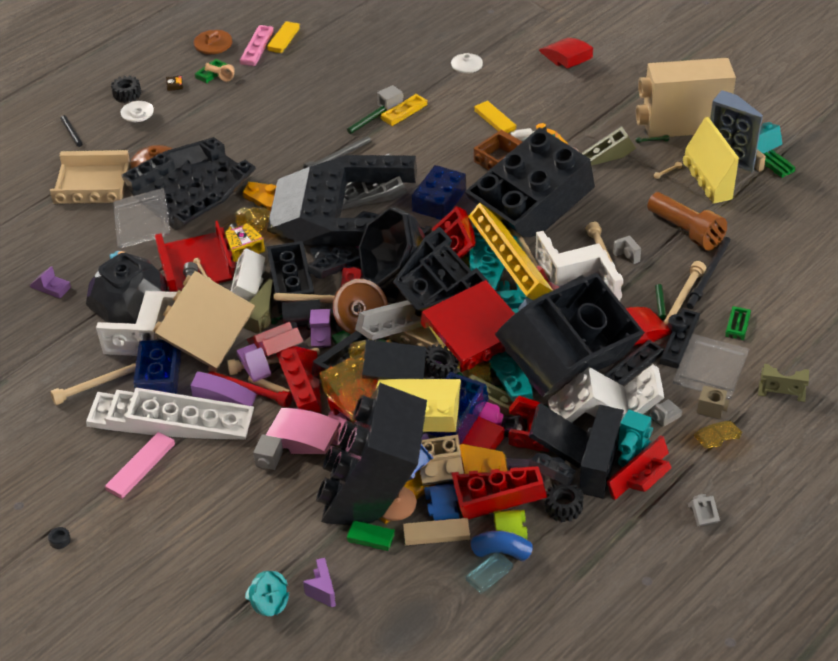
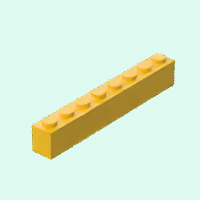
M479 203L468 217L526 297L534 301L540 296L553 291L501 220L486 206Z

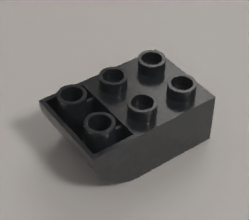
M539 127L486 174L480 177L465 193L472 202L477 205L481 203L486 206L501 222L520 235L533 237L536 236V232L546 231L587 195L595 187L590 158Z
M594 273L544 294L530 302L506 321L495 335L505 347L507 354L514 359L526 375L531 386L544 397L569 384L588 367L598 371L621 360L645 332L599 274Z
M383 383L378 384L371 398L365 395L360 396L353 413V419L357 421L355 423L349 421L344 423L338 438V445L341 447L331 446L323 463V469L331 472L330 479L326 477L323 479L316 497V502L325 504L321 522L352 525L353 521L369 524L385 515L418 466L427 407L426 399Z

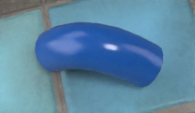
M506 531L481 533L474 536L471 540V548L474 554L479 557L491 553H504L513 556L519 561H524L530 556L533 549L530 541Z

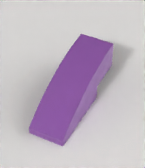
M197 372L191 384L193 397L252 406L256 398V394L249 389L230 380L207 373Z

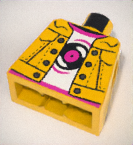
M233 223L229 226V230L225 232L229 250L231 249L233 256L232 261L237 262L246 248L257 254L265 252L264 238L250 224L239 226Z

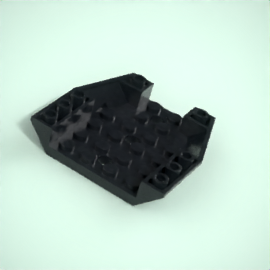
M215 137L164 151L121 174L137 201L174 230H177L226 201L254 172L256 166L246 159L236 163L226 155L224 144Z

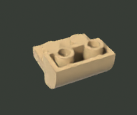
M458 435L421 441V444L433 457L424 467L420 468L423 486L452 482L451 472L464 474Z

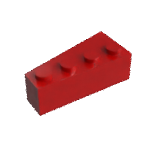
M538 466L511 468L510 471L492 469L491 472L478 473L477 470L469 471L468 474L451 472L463 518L472 519L547 498Z

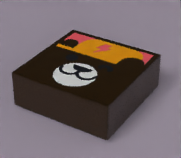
M182 75L166 77L167 91L183 89Z

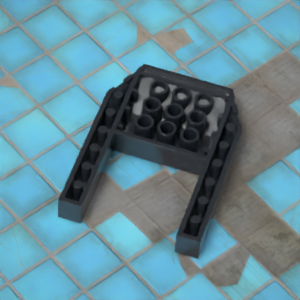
M345 155L279 178L267 232L277 234L284 239H292L294 242L303 241V245L359 246L367 225L375 218H340L347 182L387 183L400 176L403 183H416V156Z

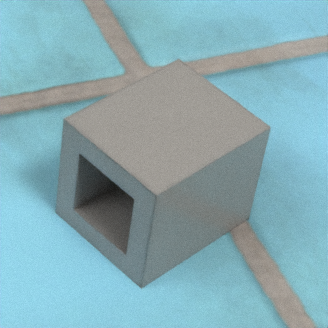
M392 85L377 92L378 106H384L386 111L402 103L404 97L402 91Z
M261 435L253 452L255 466L263 469H276L283 453L281 438Z

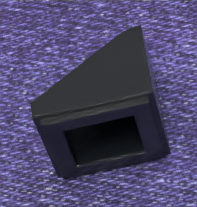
M521 415L505 418L501 425L504 427L505 437H509L510 429L526 431L527 423Z

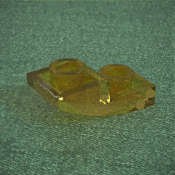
M731 421L711 424L694 433V437L705 448L721 447L724 440L740 439L742 431Z

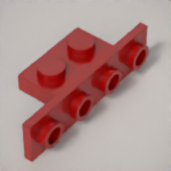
M660 435L607 481L612 499L616 500L629 488L646 492L672 469L669 461L662 460L669 454L664 436Z

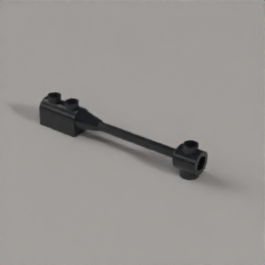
M320 299L282 303L283 324L290 322L293 329L298 327L299 330V327L307 326V329L311 331V310L330 309V321L336 319L333 308L321 307ZM415 310V315L421 318L422 311L424 310Z

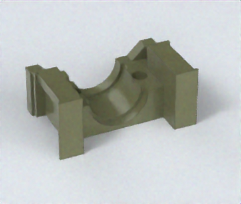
M764 364L761 372V381L759 380L758 396H766L768 391L797 395V401L805 402L806 386L809 384V370L804 369L800 372L796 371L792 376H783L777 371V368Z

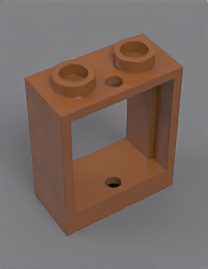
M500 130L474 147V162L490 170L503 159L497 160L490 156L491 153L499 148L510 153L522 141Z

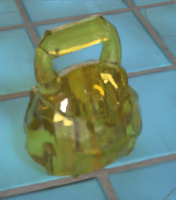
M256 207L251 209L240 208L235 213V222L239 226L250 224L260 233L269 222L271 211L266 208Z

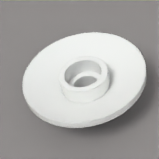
M470 53L457 55L451 61L452 68L461 73L476 72L483 65V61L479 56Z
M134 101L126 104L121 109V116L129 122H141L150 118L154 109L148 102Z

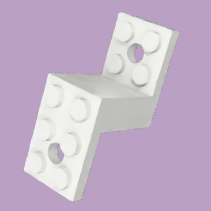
M544 231L536 232L535 260L540 267L547 271L550 282L561 287L581 275L587 277L598 273L620 301V298H622L621 285H623V277L621 274H618L614 263L609 260L607 252L602 249L600 244L558 253L557 249L553 248L551 239L546 236Z
M146 291L136 324L98 322L96 330L103 354L160 357L164 340L159 337L155 340L153 329L158 321L162 322L165 316L163 314L168 306H173L175 302L173 298L177 292Z
M652 364L624 387L588 367L548 400L549 409L571 423L584 412L596 417L599 405L623 409V418L628 409L644 414L664 398L659 368Z

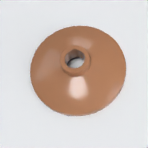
M403 487L382 518L397 521L409 517L416 508V497L413 492Z

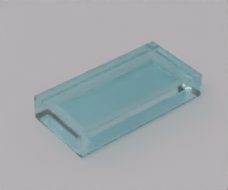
M494 553L466 575V581L482 594L512 570L513 563L501 553Z

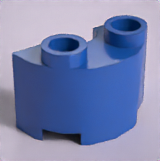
M453 484L424 487L426 500L430 499V503H427L428 514L433 516L434 521L460 519L457 508L458 499Z

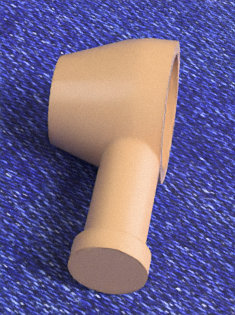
M209 63L205 65V71L217 73L223 81H231L234 77V67L230 64L224 65L221 68Z

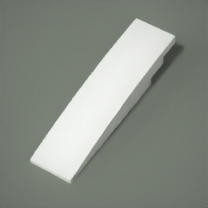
M136 388L134 392L116 390L115 394L97 392L86 423L87 427L156 435L160 432L169 437L246 439L254 407Z

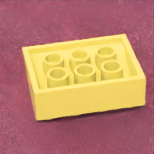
M705 117L685 149L683 163L688 167L691 175L695 177L699 186L703 188L706 196L710 198L713 204L733 199L739 157L709 117Z
M379 379L378 384L383 383L427 400L423 432H456L460 379Z

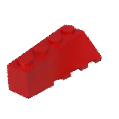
M292 346L277 352L278 360L297 408L322 414L319 389L320 380L311 374L312 363L318 358L317 351Z

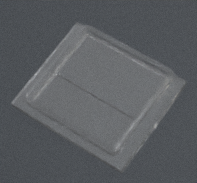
M164 188L113 201L117 246L119 249L155 239V234L162 233V237L170 235Z
M692 334L674 377L673 384L702 391L703 385L727 391L726 398L731 400L749 349Z

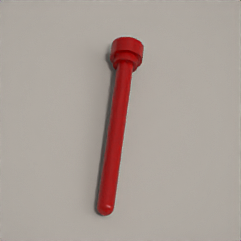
M214 371L208 372V374L235 382L255 394L273 399L279 406L288 408L292 402L293 395L290 392L284 390L282 392H275Z

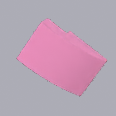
M281 408L266 435L281 438L282 447L288 448L291 454H326L342 424L338 420L312 411Z

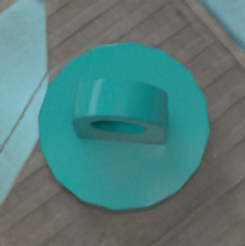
M263 571L253 579L246 591L245 597L251 603L256 613L262 616L277 615L286 607L289 598V592H287L286 588L288 586L287 581L277 571Z

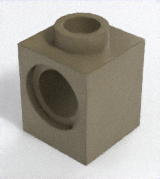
M703 385L697 413L721 419L723 411L727 412L730 400L726 399L727 391Z

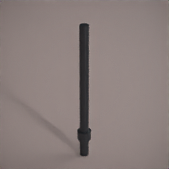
M724 237L697 287L692 290L686 305L688 309H693L696 302L700 301L703 296L706 284L731 241L729 237Z

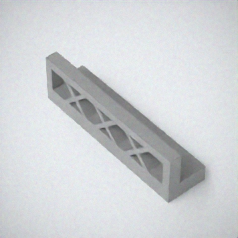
M407 300L360 312L355 330L370 340H375L419 328L422 325L421 318L415 315L416 309Z

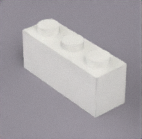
M246 248L238 258L230 291L250 302L259 291L258 289L263 282L261 276L266 268L264 265L265 257Z

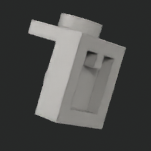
M629 235L614 241L613 254L615 256L625 254L626 258H629L633 264L640 262L641 248Z
M668 399L661 404L657 403L650 409V416L662 427H665L680 418L682 410Z
M705 494L694 496L693 500L688 503L689 508L693 509L697 526L718 523L720 521L714 496L706 497Z

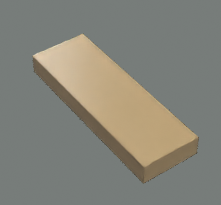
M468 518L403 524L405 546L470 540Z

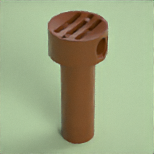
M660 192L654 193L648 201L647 208L649 211L688 231L691 242L706 250L716 248L726 234V219L710 210L698 213Z

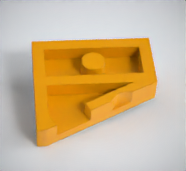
M248 182L243 191V196L258 206L263 205L267 207V211L271 212L277 185Z
M460 444L465 474H468L469 471L477 470L478 473L491 472L492 469L508 471L503 452Z

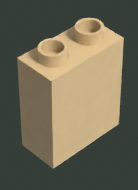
M729 58L648 63L647 77L639 78L638 82L639 96L644 98V105H637L636 107L637 124L645 125L649 138L663 137V135H669L670 137L694 135L704 118L709 117L710 119L712 101L720 91L723 90L734 94L736 76Z

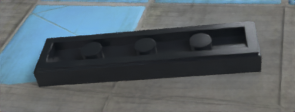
M686 309L681 310L680 314L684 315L688 320L687 329L683 332L672 331L660 359L661 365L679 369L701 313Z
M648 340L604 376L624 386L661 357L664 349Z

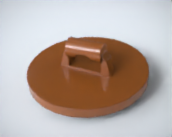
M222 30L205 31L194 39L195 49L204 54H218L226 51L232 45L231 35Z

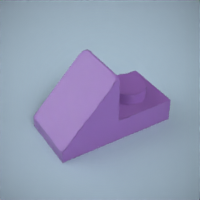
M51 266L40 274L30 284V287L61 298L71 288L69 281L55 277L53 267Z
M330 309L311 310V347H331Z
M251 344L237 350V356L253 382L271 376V371L262 348L257 349L255 344Z
M325 558L316 559L317 569H313L315 579L303 582L305 594L330 607L336 606L335 595Z

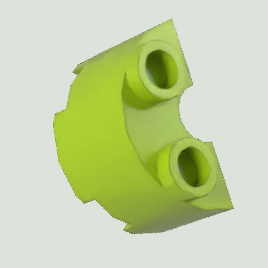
M525 510L494 512L496 531L511 532L527 539V527H522V523L525 522Z

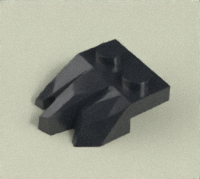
M536 453L529 463L528 467L538 466L540 473L565 485L569 482L571 484L574 481L576 470L565 464V460L561 457L552 458L543 453Z

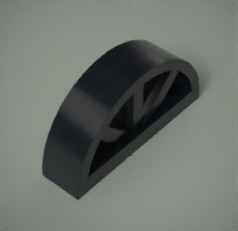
M355 331L315 359L312 363L311 374L322 381L332 384L353 383L362 377L363 363L360 364L351 356H364L365 349L359 348L365 345L366 339H370ZM343 360L353 367L343 368Z

